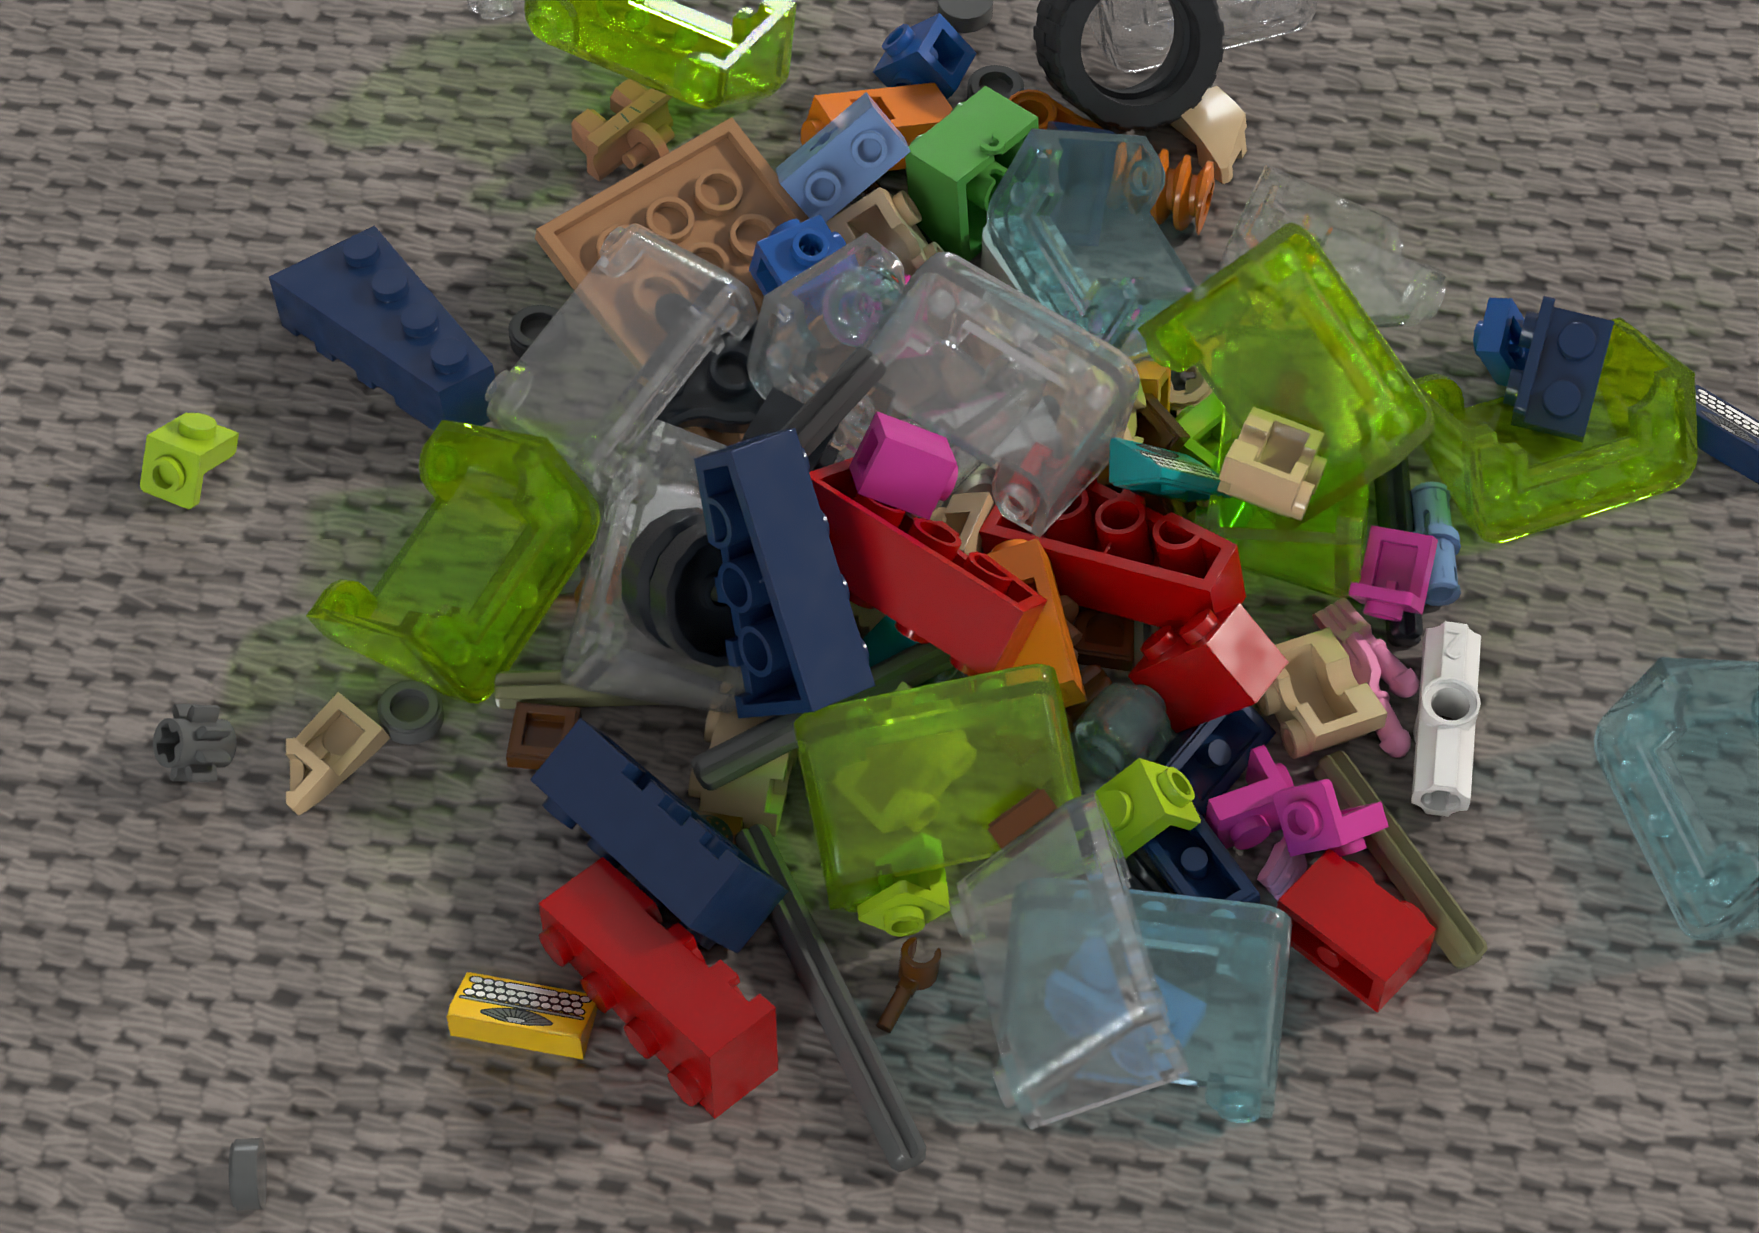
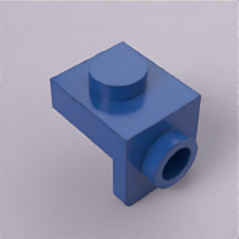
M1489 298L1484 320L1478 321L1473 336L1475 354L1480 357L1496 384L1507 386L1512 368L1524 371L1529 349L1518 346L1525 319L1512 298Z

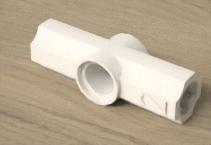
M1445 621L1440 626L1426 628L1424 633L1419 705L1413 729L1416 745L1411 803L1421 807L1425 814L1449 817L1452 813L1468 810L1471 800L1475 724L1481 705L1478 694L1481 635L1474 633L1467 624ZM1439 716L1450 717L1454 720H1446Z

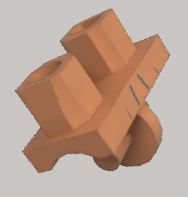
M629 77L617 86L610 96V110L616 115L607 121L594 109H586L573 119L571 123L572 141L586 154L588 174L601 181L623 163L632 170L640 163L647 166L669 153L666 144L675 137L671 128L673 126V119L668 109V101L673 97V90L660 81L652 88L647 89Z

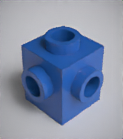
M938 13L914 26L909 27L908 24H903L892 31L882 44L885 52L873 73L886 87L935 83L947 100L959 87L962 78L977 53L951 24Z
M819 214L803 222H800L798 219L788 220L772 230L767 238L757 241L749 272L776 317L780 319L807 306L810 310L823 308L837 299L842 292V287L851 264V257L843 237L836 231L831 232L823 217Z

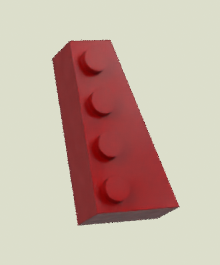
M1036 443L979 530L985 554L991 553L996 545L1008 540L1024 539L1030 541L1037 538L1051 560L1060 596H1070L1079 606L1162 628L1166 625H1171L1175 630L1184 626L1193 616L1205 609H1211L1213 613H1216L1238 603L1242 605L1246 598L1237 544L1173 512L1163 516L1146 507L1143 497L1127 489L1118 493L1098 483L1095 473L1078 464L1068 468L1054 461L1052 451Z
M854 457L809 472L820 509L825 514L829 523V538L840 573L845 578L849 587L850 602L867 609L876 608L896 621L895 627L901 634L919 643L933 644L950 655L949 660L956 669L971 677H985L989 680L1013 667L1048 600L987 554L970 552L966 555L959 549L962 544L959 538L960 534L943 521L917 518L912 513L858 494L849 468Z
M601 857L538 903L543 929L539 934V940L547 954L557 965L564 967L570 963L583 977L581 985L586 995L596 1004L600 1011L606 1013L611 1008L626 1023L624 1032L641 1056L645 1059H650L655 1055L670 1071L667 1073V1077L671 1086L687 1105L693 1107L699 1102L716 1119L778 1071L776 1007L760 993L750 1001L746 1000L736 986L740 983L738 974L721 959L711 967L706 965L695 937L679 923L672 924L665 929L661 925L662 916L656 903L605 858Z

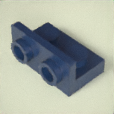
M1543 296L1539 313L1528 310L1526 312L1518 346L1529 349L1524 371L1511 369L1503 404L1514 407L1510 424L1512 426L1583 443L1614 321L1554 307L1556 298Z

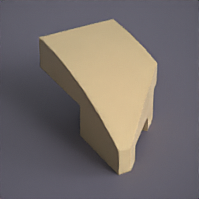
M1214 86L1206 90L1201 97L1202 100L1194 109L1190 108L1181 115L1182 118L1171 123V125L1197 146L1198 163L1202 168L1207 161L1213 162L1214 178L1223 185L1230 182L1233 177L1232 165L1236 158L1243 159L1247 151L1245 139L1247 124L1245 112L1222 89Z
M337 692L296 738L286 739V756L290 759V791H286V804L298 816L315 806L370 759L390 739L389 735L374 720Z

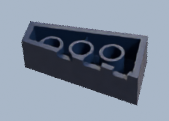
M375 225L269 276L280 321L284 328L295 336L303 334L313 341L316 351L332 362L338 358L354 369L357 379L374 390L376 387H380L392 395L396 406L444 439L450 440L464 436L503 416L493 364Z
M791 428L758 435L694 458L708 542L714 547L721 549L723 564L719 568L718 576L714 577L718 602L728 604L732 613L735 636L725 640L729 666L736 668L741 666L745 689L744 693L735 696L738 719L814 712L876 686L869 666L868 648L860 637L849 602V587L845 578L840 573L829 538V523L825 514L820 509L809 474V459L804 448L800 445L796 429Z
M582 718L576 722L530 779L548 796L542 806L552 816L572 830L578 824L592 837L586 845L600 858H605L616 869L622 865L636 878L633 884L651 898L657 907L664 909L666 906L681 920L679 924L695 937L698 944L707 950H710L715 943H718L738 954L788 892L784 886L608 735Z

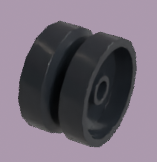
M698 507L674 509L651 521L631 544L622 568L621 598L630 622L648 640L672 649L691 660L718 668L729 666L725 640L734 637L735 631L731 608L728 604L718 602L714 577L718 576L723 560L721 549L714 547L708 542L703 509Z

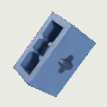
M866 92L775 169L780 185L809 218L821 214L824 221L827 222L910 153L911 150L904 136Z

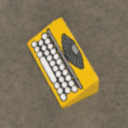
M467 972L450 1003L446 1018L450 1036L584 1060L598 1008L588 998L586 993Z

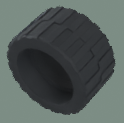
M1101 0L1039 1L1036 13H1038L1036 25L1033 26V39L1036 41L1037 52L1035 54L1037 61L1046 74V80L1053 89L1062 94L1061 97L1091 119L1103 125H1112L1116 129L1131 131L1132 129L1147 131L1157 129V126L1165 123L1171 124L1182 118L1181 115L1190 108L1194 109L1202 100L1201 97L1209 87H1212L1217 77L1215 74L1219 63L1223 59L1224 48H1222L1225 32L1216 0H1168L1174 18V35L1167 57L1157 71L1149 78L1135 86L1112 90L1097 84L1085 71L1081 56V39L1085 23L1092 10Z

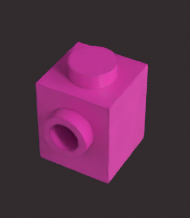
M876 411L849 466L858 494L928 520L938 501H946L949 498L958 477L957 462L946 437Z

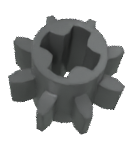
M174 704L172 709L173 718L162 720L156 727L153 737L154 754L161 766L171 768L170 780L216 782V768L226 767L233 760L237 746L236 734L230 722L225 719H218L220 712L218 705Z

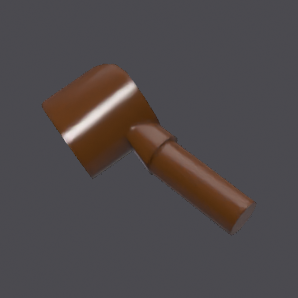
M917 937L907 939L902 945L898 967L900 980L876 1024L879 1029L888 1033L892 1032L909 999L914 996L916 990H924L931 987L936 982L939 974L940 948H937L934 957L926 963L912 960L916 952Z

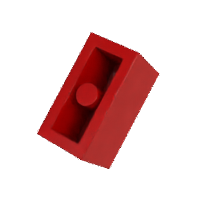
M1238 603L1216 613H1213L1211 609H1205L1193 616L1184 626L1175 630L1171 625H1166L1157 630L1142 644L1140 650L1144 656L1128 674V677L1175 733L1256 704L1289 662L1245 608Z
M1327 849L1278 899L1272 932L1378 1013L1428 960L1436 928L1428 922L1424 913L1414 904L1404 900L1399 901L1376 884L1372 875L1362 865L1354 861H1346L1331 849Z

